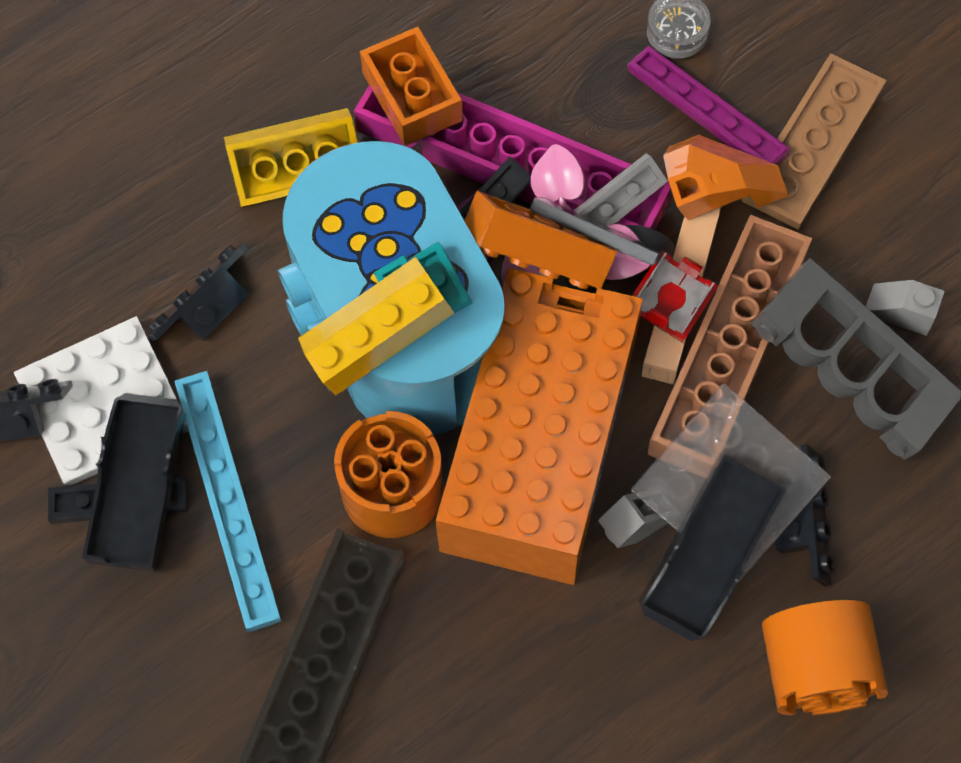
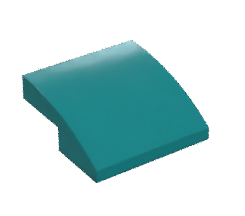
M439 241L410 259L403 255L374 272L376 279L380 282L416 257L454 313L473 303Z

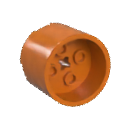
M386 411V414L372 416L363 421L359 419L345 431L335 451L334 465L343 505L351 520L365 532L381 538L406 537L427 526L436 516L444 493L441 454L431 430L423 422L411 415Z
M856 600L810 603L780 611L762 622L778 713L791 716L796 714L795 709H802L803 712H812L813 715L837 713L867 706L868 697L877 695V699L887 697L888 688L872 611L868 603Z

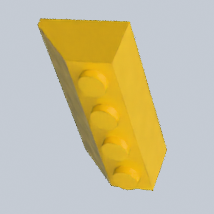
M348 108L224 137L241 207L287 196L295 180L313 161L332 150L358 143L352 116Z
M414 257L298 339L306 358L322 383L335 395H338L454 314V311L421 263Z

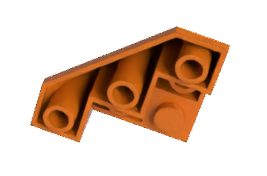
M701 135L693 136L669 146L663 155L667 178L677 208L687 220L746 196H750L758 208L789 196L778 165Z

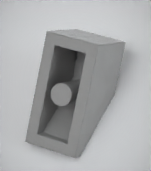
M914 280L875 283L868 298L866 308L882 321L927 336L936 318L945 291Z
M657 487L624 495L598 521L604 528L607 538L617 548L638 543L676 519L681 513L664 489Z

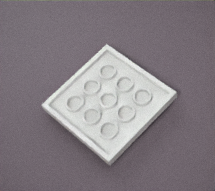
M137 316L14 372L18 383L26 384L27 387L37 386L49 379H58L59 382L72 381L73 387L63 400L37 404L45 429L42 437L65 486L75 485L98 474L96 463L101 453V437H104L115 398L124 393L177 400ZM186 419L184 423L183 433L189 431Z

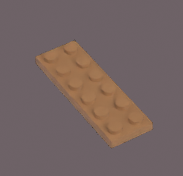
M830 53L777 139L790 148V155L778 165L789 196L760 208L757 207L750 196L742 198L741 201L799 230L883 91L887 80Z

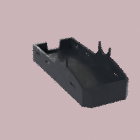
M124 393L114 399L104 437H101V453L96 463L98 467V481L82 558L87 563L157 572L186 418L185 411L176 399Z
M720 453L639 599L642 613L690 641L703 639L728 599H731L738 581L746 574L744 573L746 563L787 489Z

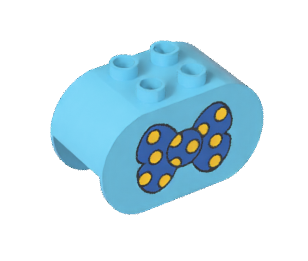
M380 141L354 143L332 150L313 161L304 169L293 183L284 205L283 229L292 264L277 271L289 298L285 302L292 320L300 335H304L376 285L378 280L374 272L403 255L410 259L439 241L473 303L451 315L346 389L357 409L366 418L386 414V411H395L417 418L431 430L433 435L458 428L464 424L482 358L494 344L503 324L505 304L502 288L439 175L425 157L403 145Z

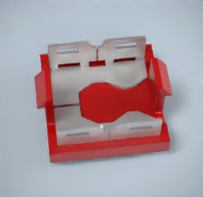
M663 251L659 262L650 267L632 296L643 298L641 318L683 343L717 290L718 285L709 279L705 280L699 276L703 268L701 265L686 256L682 259L681 263H678L671 259L672 256Z

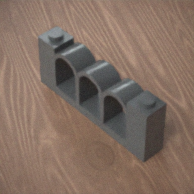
M811 258L795 271L751 323L764 340L772 342L775 346L782 342L785 353L795 363L806 367L818 366L817 374L820 383L828 393L837 398H854L853 406L856 415L862 423L871 429L883 431L879 438L886 443L889 451L897 456H901L904 460L918 453L961 399L960 389ZM816 303L845 327L827 350L812 348L806 343L801 334V323ZM852 335L880 358L878 363L860 383L852 382L845 378L837 364V356L841 348ZM888 367L892 368L916 390L897 415L888 414L881 410L874 398V387Z

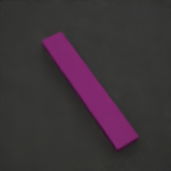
M647 46L627 64L628 71L729 147L776 165L781 164L790 155V148L652 47Z

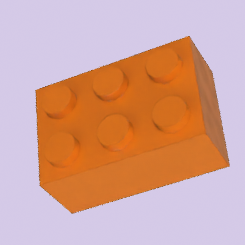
M418 26L360 51L362 73L404 146L463 121L462 100Z

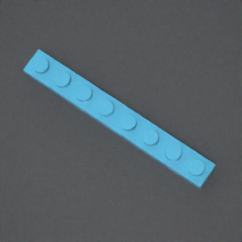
M205 371L175 380L181 406L186 413V423L247 632H252L282 622L209 375Z

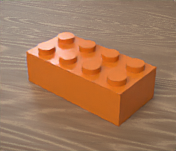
M480 191L476 192L465 218V223L476 243L480 246L479 248L482 253L494 258H498L500 253L510 257L509 261L526 269H528L530 264L540 268V273L554 279H558L559 275L568 277L571 284L586 290L589 285L599 289L602 288L617 254V251L612 247L536 214L527 208Z

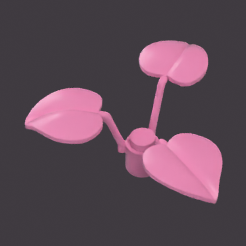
M557 144L552 145L536 163L531 174V187L537 197H543L552 202L559 200V204L567 209H570V207L566 204L565 199L572 200L578 198L584 189V173L579 162L569 150ZM613 224L608 226L639 240L636 234L624 225ZM616 250L617 254L606 279L618 280L629 278L646 270L650 265ZM505 256L501 271L502 285H504L508 268L546 276L539 272L540 268L530 264L528 269L511 263L509 261L510 257Z

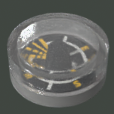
M656 0L651 6L648 15L647 38L649 43L657 52L671 58H686L698 53L705 46L708 39L711 22L709 10L701 0Z

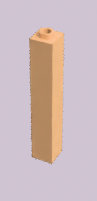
M721 207L690 220H687L684 216L673 260L681 263L682 259L686 256L701 265L703 268L699 276L702 278ZM654 326L643 364L642 377L674 385L686 338L681 343Z

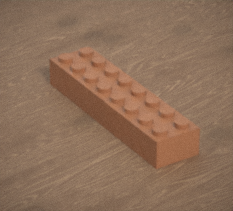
M753 215L749 216L650 439L648 455L707 478L720 453L723 454L770 343L758 334L757 329L751 323L795 271L804 264L812 241L811 237Z

